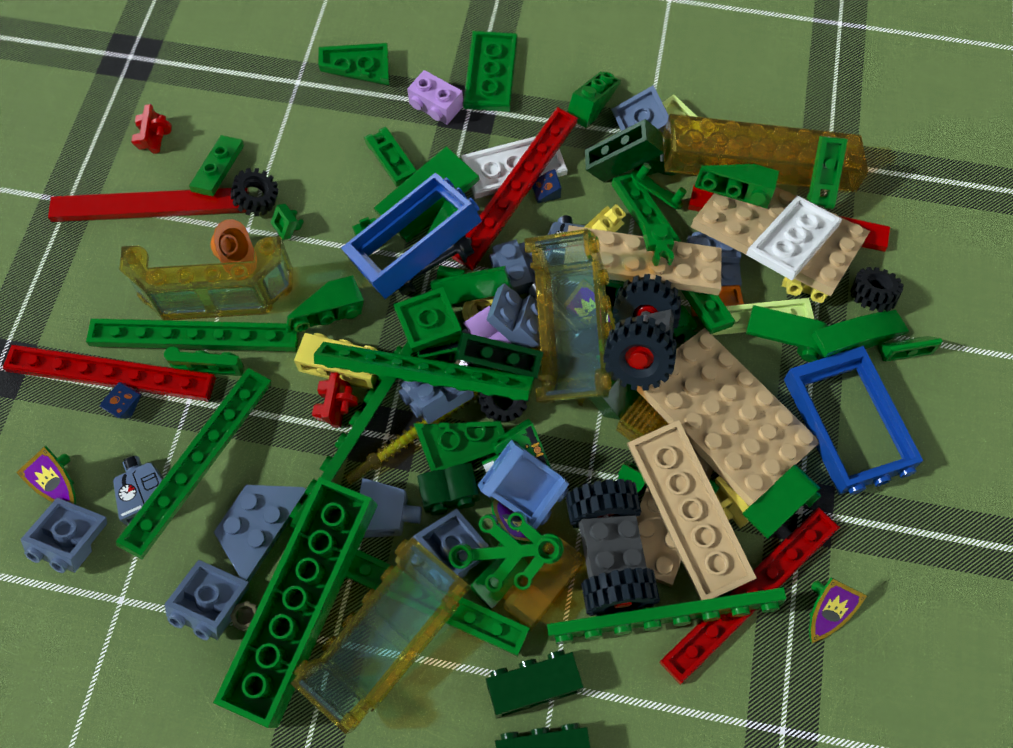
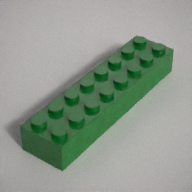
M321 477L318 478L216 695L214 704L266 728H278L378 506L372 498Z

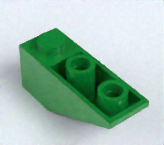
M599 72L573 92L567 112L578 118V125L587 128L599 116L620 85L621 80L615 78L609 72Z
M757 164L703 165L700 168L694 187L768 208L776 188L779 171Z
M354 276L328 281L287 316V333L294 331L302 332L313 326L329 325L334 321L345 318L353 319L362 314L364 299Z

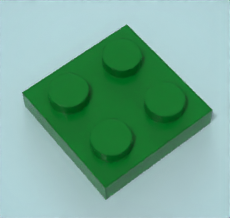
M443 287L393 304L412 353L462 334L460 324Z

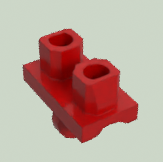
M151 104L144 105L143 114L136 115L135 124L140 129V133L132 135L131 142L139 150L147 148L153 154L160 153L163 135L171 133L172 124L166 120V116L158 114L154 111Z
M338 372L330 373L329 379L319 381L318 394L325 398L324 404H315L312 411L314 418L318 421L327 422L334 428H341L343 415L348 413L349 407H355L358 404V398L352 395L353 388L350 387V383L341 379Z

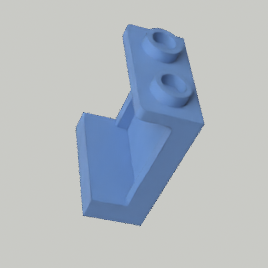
M510 440L479 482L478 487L482 493L489 498L492 496L513 512L519 511L524 513L527 522L537 529L540 524L543 525L551 516V509L554 504L564 499L568 492L569 482L516 442Z

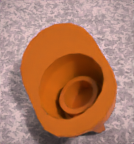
M234 219L220 222L215 228L210 243L213 254L220 260L225 271L232 277L237 279L251 277L257 269L258 260L245 226Z

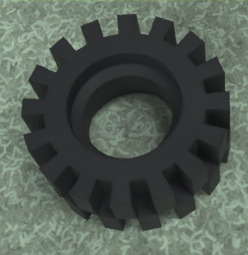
M246 168L245 173L241 170L235 176L231 189L233 205H239L238 210L240 212L245 209L246 215L249 216L251 212H254V216H259L260 212L262 215H265L267 210L270 212L275 205L278 195V184L276 181L273 182L274 177L272 175L267 177V172L264 170L262 174L258 173L259 168H255L254 172H251V168ZM248 187L258 188L264 193V196H250L246 193L245 189Z
M866 267V270L862 268L857 273L850 292L851 297L855 298L854 301L856 303H862L861 307L865 308L868 306L870 311L877 309L878 312H883L885 309L888 312L891 308H895L904 285L901 283L902 280L900 278H895L896 275L894 273L888 274L886 269L880 271L879 267H875L874 270L871 267Z
M478 392V404L481 405L480 410L486 414L488 419L491 418L493 421H501L503 423L515 420L527 408V400H513L508 408H500L495 404L493 396Z

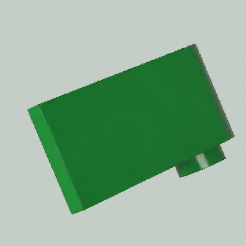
M753 305L746 334L797 346L798 355L804 361L813 362L822 359L824 356L815 343L812 334L815 330L827 327L828 325L819 320Z
M795 464L750 505L742 515L768 539L800 507L806 504L810 508L821 497L818 493L821 487Z

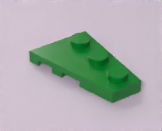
M387 43L318 47V65L321 72L389 85Z
M501 421L439 424L414 423L430 471L470 463L495 454L491 443L505 434Z

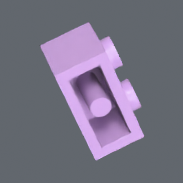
M425 70L407 88L409 104L414 109L421 110L429 114L434 120L441 121L446 125L463 107L462 90Z

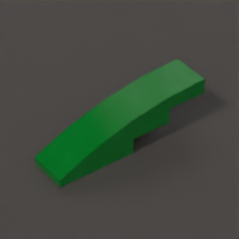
M890 310L888 312L883 311L856 317L815 330L812 337L824 358L861 346L868 349L905 335L909 330L898 312Z

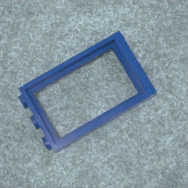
M434 173L341 247V249L354 266L386 299L481 223L482 219L477 213L480 208L471 197L467 199L459 187L455 189L447 177L443 179L437 173ZM442 197L458 209L384 270L381 271L368 257Z
M864 346L800 365L788 371L784 378L786 386L806 427L816 436L819 442L816 448L839 495L846 492L854 495L864 491L867 485L874 483L878 487L890 482L891 477L899 475L900 478H905L917 472L915 468L923 462V459ZM856 369L902 459L849 476L805 385Z

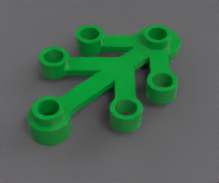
M517 511L509 515L507 520L508 526L512 530H519L533 543L521 544L498 525L496 516L486 514L480 518L479 528L485 533H490L504 546L471 548L469 545L461 543L450 550L449 561L455 568L463 569L473 561L506 558L495 573L490 574L485 580L486 588L491 592H497L504 586V579L522 557L535 556L527 568L517 573L514 577L515 586L520 590H526L532 585L533 577L545 563H555L562 557L564 552L562 540L555 534L547 533L542 535L527 522L524 513ZM514 516L521 518L522 524L520 526L513 524L512 519ZM486 518L491 519L493 522L491 529L486 528L484 525ZM546 543H551L554 546L553 553L545 551L544 546ZM460 550L467 552L468 557L466 560H462L459 557ZM520 575L528 578L527 585H522L519 582ZM492 577L499 580L498 587L491 585L490 579Z

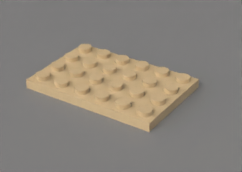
M776 187L768 208H763L714 193L693 219L691 228L746 254L748 248L796 196ZM841 218L842 221L839 227L794 278L830 297L870 232L860 225Z
M706 328L677 348L674 371L672 375L669 374V379L665 383L661 380L659 387L654 388L651 384L649 390L643 391L642 386H637V392L669 424L680 420L693 449L748 506L752 505L793 465L801 461L819 444L816 436L712 334H709Z

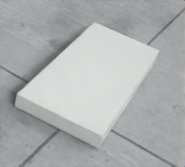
M535 137L461 155V160L477 173L480 178L471 187L475 199L497 192ZM558 149L541 175L553 169L556 170L558 177L567 175L568 169L560 149Z
M796 196L748 248L746 255L786 278L793 280L839 227L842 219L800 196Z

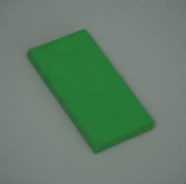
M472 31L463 101L464 109L510 112L518 34Z
M446 146L377 204L374 210L379 216L383 215L434 173H437L443 179L447 177L455 189L459 187L464 193L480 180L479 175ZM444 197L439 199L399 231L398 234L406 242H409L436 218L446 199Z

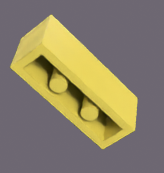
M304 333L294 359L299 372L329 379L330 373L338 372L340 374L339 377L349 382L350 385L366 389L375 388L378 378L376 374L355 373L348 369L327 368L324 365L314 364V353L323 342L378 351L376 348L368 345L364 347L353 345V343L344 339L339 341L329 339L320 333H314V335Z

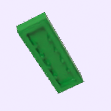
M220 135L190 183L191 192L214 197L244 147L242 139Z

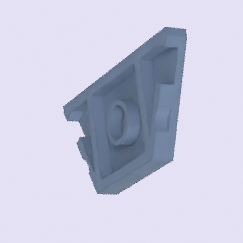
M246 485L214 531L241 579L247 582L251 581L291 520L289 515L298 502L302 503L307 496L304 493L306 488Z

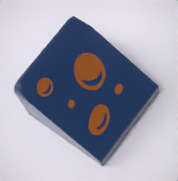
M555 169L541 175L532 186L537 203L561 198V185Z
M118 382L101 402L100 407L117 418H131L142 394L126 384Z

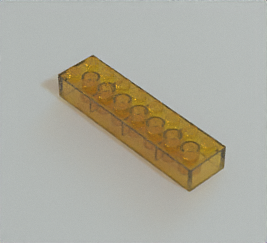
M676 114L669 115L663 132L665 172L698 175L703 165L757 164L778 170V184L810 187L819 136L848 139L838 190L857 192L868 174L861 135Z

